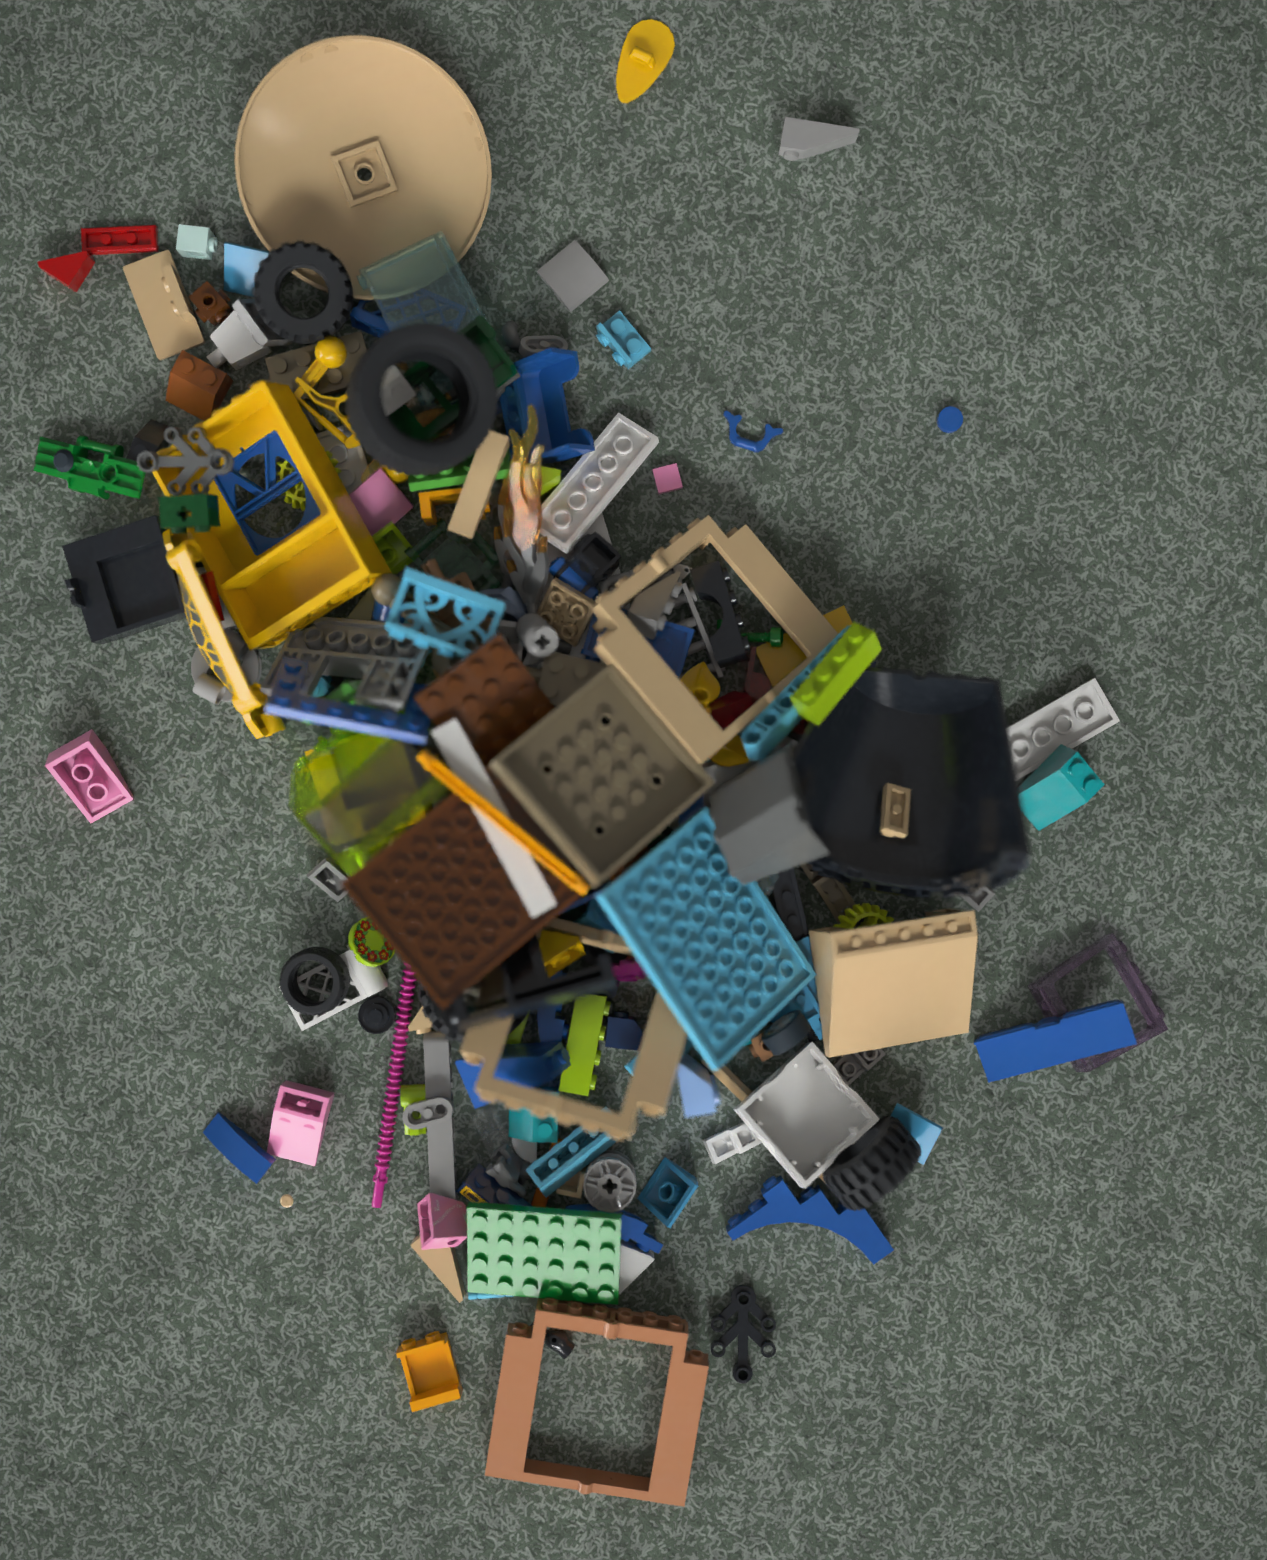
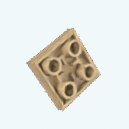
M555 577L538 609V615L553 628L559 638L576 647L594 614L592 610L598 603Z

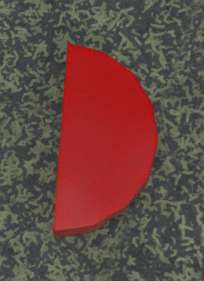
M213 571L200 574V579L220 622L224 621Z

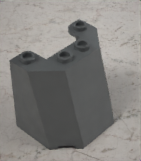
M792 743L784 745L716 787L710 796L711 808H709V814L715 824V829L713 830L714 839L721 847L728 863L730 875L733 878L736 877L742 885L829 854L827 846L809 825L793 755L795 747Z

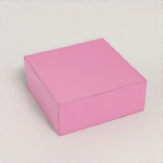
M677 463L652 469L658 495L683 489Z

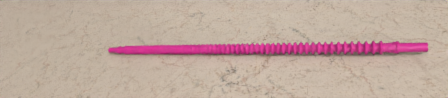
M437 744L436 757L447 767L448 762H445L446 758ZM407 965L402 970L405 972V976L401 977L404 983L400 984L403 990L399 991L402 997L398 998L401 1004L397 1006L400 1011L396 1013L399 1018L395 1020L398 1025L394 1027L397 1032L393 1034L396 1039L392 1041L395 1047L391 1048V1051L394 1052L390 1056L393 1061L389 1063L392 1068L388 1070L391 1075L387 1077V1080H389V1083L386 1084L388 1090L385 1091L387 1098H384L386 1105L383 1106L385 1112L382 1113L384 1119L381 1120L383 1126L380 1127L382 1133L379 1134L381 1141H378L380 1148L377 1149L379 1155L376 1156L378 1162L375 1163L377 1171L372 1180L375 1182L372 1207L381 1208L384 1185L388 1183L386 1171L390 1167L388 1161L391 1160L389 1154L392 1153L390 1147L393 1146L391 1139H394L392 1132L395 1131L393 1125L396 1124L394 1118L397 1117L395 1111L398 1110L396 1103H399L397 1096H400L398 1089L401 1088L399 1082L402 1081L400 1075L403 1074L401 1067H404L402 1060H405L403 1053L407 1051L404 1049V1046L408 1044L405 1042V1039L409 1037L406 1034V1031H409L407 1024L411 1023L408 1017L412 1016L409 1010L413 1009L410 1006V1003L414 1001L411 999V996L415 994L412 989L416 987L413 982L417 980Z

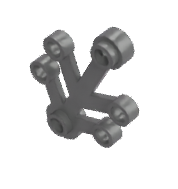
M169 427L164 432L166 441L173 443L184 456H159L154 451H143L137 457V465L144 472H155L159 467H185L177 478L168 484V491L174 496L185 493L187 482L200 467L209 468L200 480H195L192 483L191 490L194 494H207L210 489L209 484L218 474H228L234 466L232 454L223 448L216 449L206 438V432L201 427L189 429L188 438L191 442L197 443L208 456H199L183 439V433L179 428ZM172 431L176 433L175 439H172L171 437ZM196 431H198L200 435L198 440L195 438ZM151 457L153 459V466L150 464ZM221 457L224 459V466L220 464ZM176 483L179 485L178 492L174 488ZM199 483L203 486L202 492L198 490Z

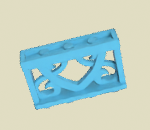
M406 567L403 580L384 627L392 638L401 641L407 638L414 641L413 644L419 648L427 650L428 647L437 649L438 654L444 657L453 658L454 655L463 659L472 652L465 648L464 643L467 640H471L475 644L474 637L470 632L476 631L481 636L482 643L497 633L506 611V604ZM410 585L415 587V603H404ZM435 594L439 597L438 603L425 605L424 601L432 602L429 599L431 595ZM449 600L455 601L454 609L456 616L464 625L452 631L438 633L431 624L426 611L438 610L445 606ZM468 606L472 609L470 614H466L471 618L470 620L462 615L461 610L463 607ZM407 609L417 610V614L413 613L406 617V619L414 620L412 627H404L399 622V615ZM488 614L494 615V618L486 634L478 626L485 620ZM422 626L427 635L418 632ZM457 640V646L447 643Z

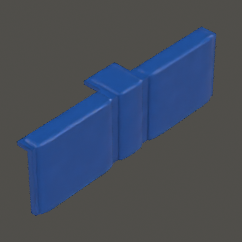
M1110 1000L1069 1011L1060 1017L1052 1016L1041 1019L1038 1023H1025L987 1033L974 1040V1045L977 1047L988 1083L1137 1044L1123 1000Z

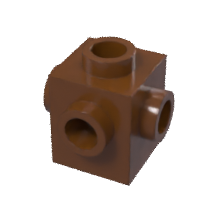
M208 281L188 297L197 307L194 312L204 323L209 320L214 327L217 324H222L233 311L227 304L231 301L221 288L216 291Z

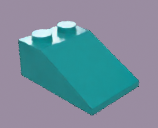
M1061 744L1019 786L1024 816L1040 831L1087 803L1105 784L1077 751Z

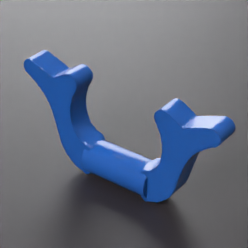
M724 411L723 415L729 423V440L734 446L753 452H760L765 449L773 437L783 433L782 428H772L769 424H766L765 436L761 441L755 442L740 437L736 432V426L741 421L742 416H734L730 412Z

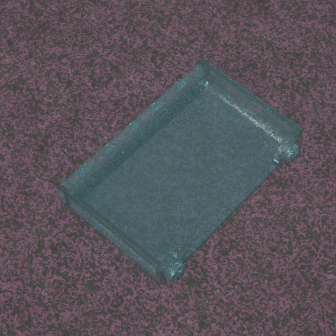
M442 231L359 269L358 282L363 291L368 289L369 293L372 294L389 330L395 329L400 325L405 326L407 323L430 322V324L439 323L441 326H448L449 329H455L459 332L475 320L477 316H484ZM420 361L405 362L410 369ZM438 370L430 376V379L445 398L450 401L452 398L448 391L454 386L450 379L441 370ZM423 382L417 386L418 391L415 393L421 407L426 405L429 411L441 405Z

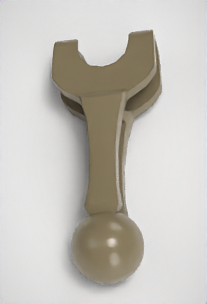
M391 573L378 576L372 586V594L375 600L381 605L392 608L402 579ZM408 591L404 603H415V598ZM407 609L400 615L406 619L410 614H417V610ZM426 611L431 624L438 633H445L456 629L443 623ZM406 619L411 625H414V620ZM422 626L418 632L427 635ZM474 630L470 633L474 637L475 644L471 640H467L464 643L465 648L470 651L476 649L483 642L481 636ZM457 640L447 642L457 646ZM431 647L432 663L434 669L440 675L459 662L457 656L453 655V658L444 657L438 654L437 649Z

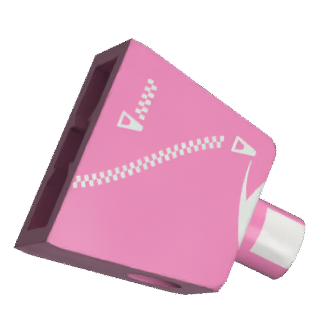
M428 1193L417 1204L422 1249L456 1247L467 1238L466 1205L463 1202Z

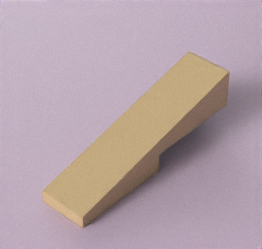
M489 430L490 434L485 438L484 443L476 450L448 526V531L473 539L491 496L492 486L510 446L509 437Z

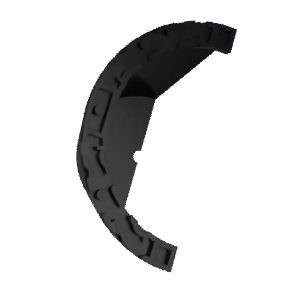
M882 666L876 668L867 667L819 725L810 721L793 751L809 825L829 850V854L806 862L813 866V870L818 871V875L836 879L846 885H850L851 880L863 883L862 889L879 893L931 898V892H943V898H950L956 895H975V892L986 886H990L993 890L1007 885L1009 880L1017 879L1020 870L1025 871L1029 863L1031 848L999 679H992L987 676L980 678L969 677L963 674L948 675L935 671L927 672L924 676H918L911 669L896 670ZM887 783L911 789L908 835L904 838L897 836L891 838L881 835L882 832H880L883 786Z

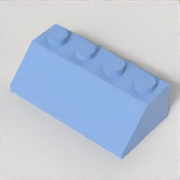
M686 1053L681 1058L678 1069L685 1118L716 1113L715 1105L720 1104L714 1075H709L708 1069Z

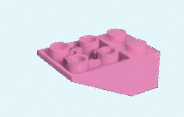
M288 1080L281 1084L273 1111L267 1153L316 1166L335 1093Z

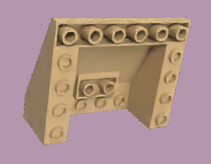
M946 908L925 912L926 917L853 929L832 926L809 930L813 967L816 973L815 982L825 1056L835 1057L969 1033L978 939L975 911Z

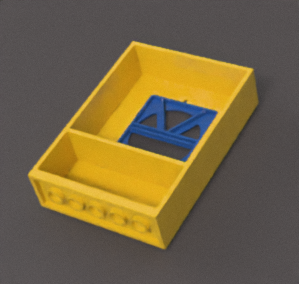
M264 380L252 384L251 390L247 393L234 397L231 400V404L226 408L214 411L211 414L212 417L207 421L199 422L193 426L203 428L206 432V438L216 449L223 448L228 450L233 456L234 466L228 474H218L209 484L210 489L207 494L218 495L220 527H211V532H195V528H187L186 533L189 539L196 541L203 553L201 562L207 572L213 571L218 593L250 651L279 645L287 639L290 632L298 628L300 630L306 628L313 621L325 616L372 586L378 576L392 573L291 388L286 384ZM196 431L195 438L198 440L200 435L199 432ZM188 434L183 435V439L199 456H208L197 443L189 440ZM174 444L169 448L156 452L159 456H184ZM263 453L265 455L266 490L239 473L246 461ZM276 456L282 457L295 468L294 472L276 483ZM223 457L220 458V464L222 466H224ZM159 467L157 471L152 472L165 496H174L169 493L168 484L170 481L175 480L185 467ZM200 467L187 482L186 491L182 495H195L191 490V485L195 480H200L209 467ZM302 481L306 495V506L303 518L295 529L283 537L269 538L255 532L244 521L245 518ZM176 483L174 488L178 492L179 485ZM199 483L198 490L202 492L203 486ZM235 484L240 485L257 497L238 509L235 498Z

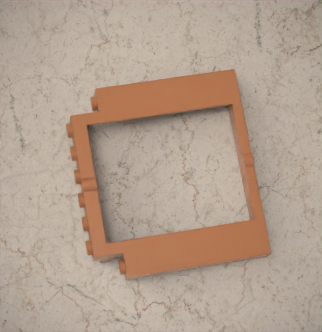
M538 1298L533 1327L522 1322L508 1323L485 1476L578 1490L582 1494H590L592 1492L684 1507L709 1368L708 1354L699 1350L686 1351L688 1339V1322H686V1319H681L676 1315L660 1316L650 1311L643 1313L634 1312L625 1307L618 1309L609 1308L599 1303L589 1305L579 1301ZM546 1327L598 1334L608 1339L623 1338L673 1346L650 1478L526 1459Z

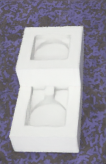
M744 1122L703 1140L713 1164H717L736 1153L741 1154L762 1143Z

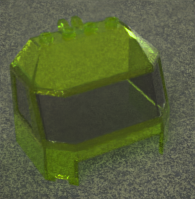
M366 706L368 708L381 710L380 707ZM402 706L395 713L404 715L406 706ZM331 726L329 729L333 735L328 739L320 735L317 738L319 742L313 747L314 751L307 757L305 755L300 757L293 764L295 768L291 770L288 807L349 876L367 863L373 854L450 788L429 769H425V765L417 759L426 750L432 756L435 755L440 762L452 771L430 728H428L424 745Z

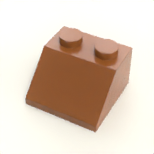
M182 350L170 371L165 400L191 415L207 421L212 417L211 414L219 409L233 380L227 373Z

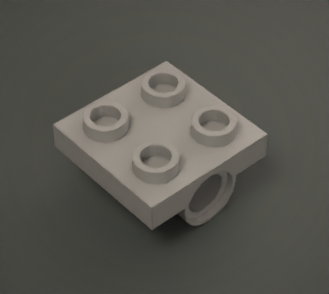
M238 299L232 305L237 312L239 320L248 327L253 339L261 347L289 346L293 343V341H288L276 334L265 324L257 311L255 299ZM284 306V308H285L290 314H292L291 311H290L287 307Z

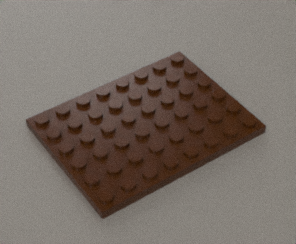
M491 763L485 767L484 771L510 819L576 874L582 876L489 767ZM456 792L340 883L442 1009L447 1007L453 998L459 997L582 895L576 889H571L570 885L530 853L556 901L554 907L532 917L471 804Z

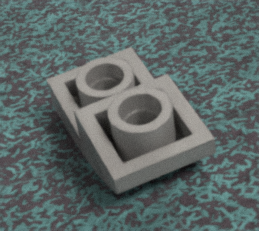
M881 1048L841 1056L832 1065L836 1068L841 1079L849 1086L864 1071L870 1070L886 1054Z

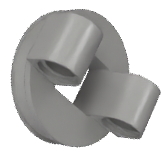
M226 628L224 631L236 658L243 661L241 669L248 684L259 683L262 664L257 650L250 651L241 634ZM197 647L191 661V673L195 682L193 693L216 705H219L221 701L231 702L232 695L219 678L210 674L212 669L199 647Z

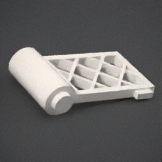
M347 945L348 951L339 956L345 961L352 979L350 984L356 986L360 995L354 999L345 997L344 1001H347L346 1003L339 1004L321 1016L315 1015L314 1019L308 1023H305L300 1012L290 1007L301 1030L303 1031L390 986L380 965L370 967L358 962L354 957L356 955L353 953V950L350 951L349 945ZM322 964L299 977L297 976L298 986L304 987L303 994L307 996L308 989L321 993L319 1001H323L325 995H331L332 992L328 991L327 987L332 975L329 970L328 972L322 971L327 968L325 965ZM317 973L326 976L323 989L310 985L313 974ZM307 978L306 983L300 982Z

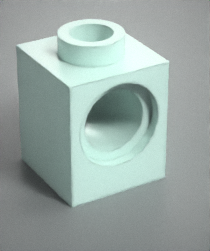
M179 224L176 250L182 257L212 260L213 252L216 253L218 246L217 238L208 227Z

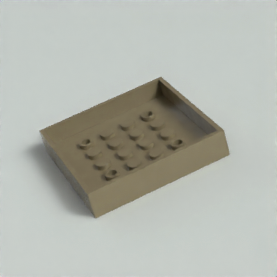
M613 663L494 759L489 766L592 888L603 882L715 783ZM601 718H606L608 720V725H603L601 723ZM542 767H549L551 773L545 774L542 770ZM653 777L659 780L658 786L653 784ZM595 827L602 829V835L595 833Z

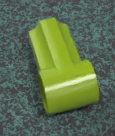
M425 1084L401 1085V1106L404 1107V1110L409 1104L426 1099ZM419 1111L412 1112V1116L415 1119L421 1118ZM404 1124L405 1135L414 1136L427 1133V1127L414 1130Z

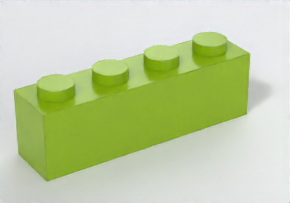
M853 622L790 697L799 716L816 725L822 722L882 650L873 630Z
M594 993L575 999L566 1047L570 1056L571 1066L561 1074L559 1091L588 1096L590 1089L595 1090L597 1075L592 1073L594 1065H599L602 1050H597L599 1040L604 1041L606 1026L602 1025L603 1015L608 1016L611 1001L606 1000L607 996Z

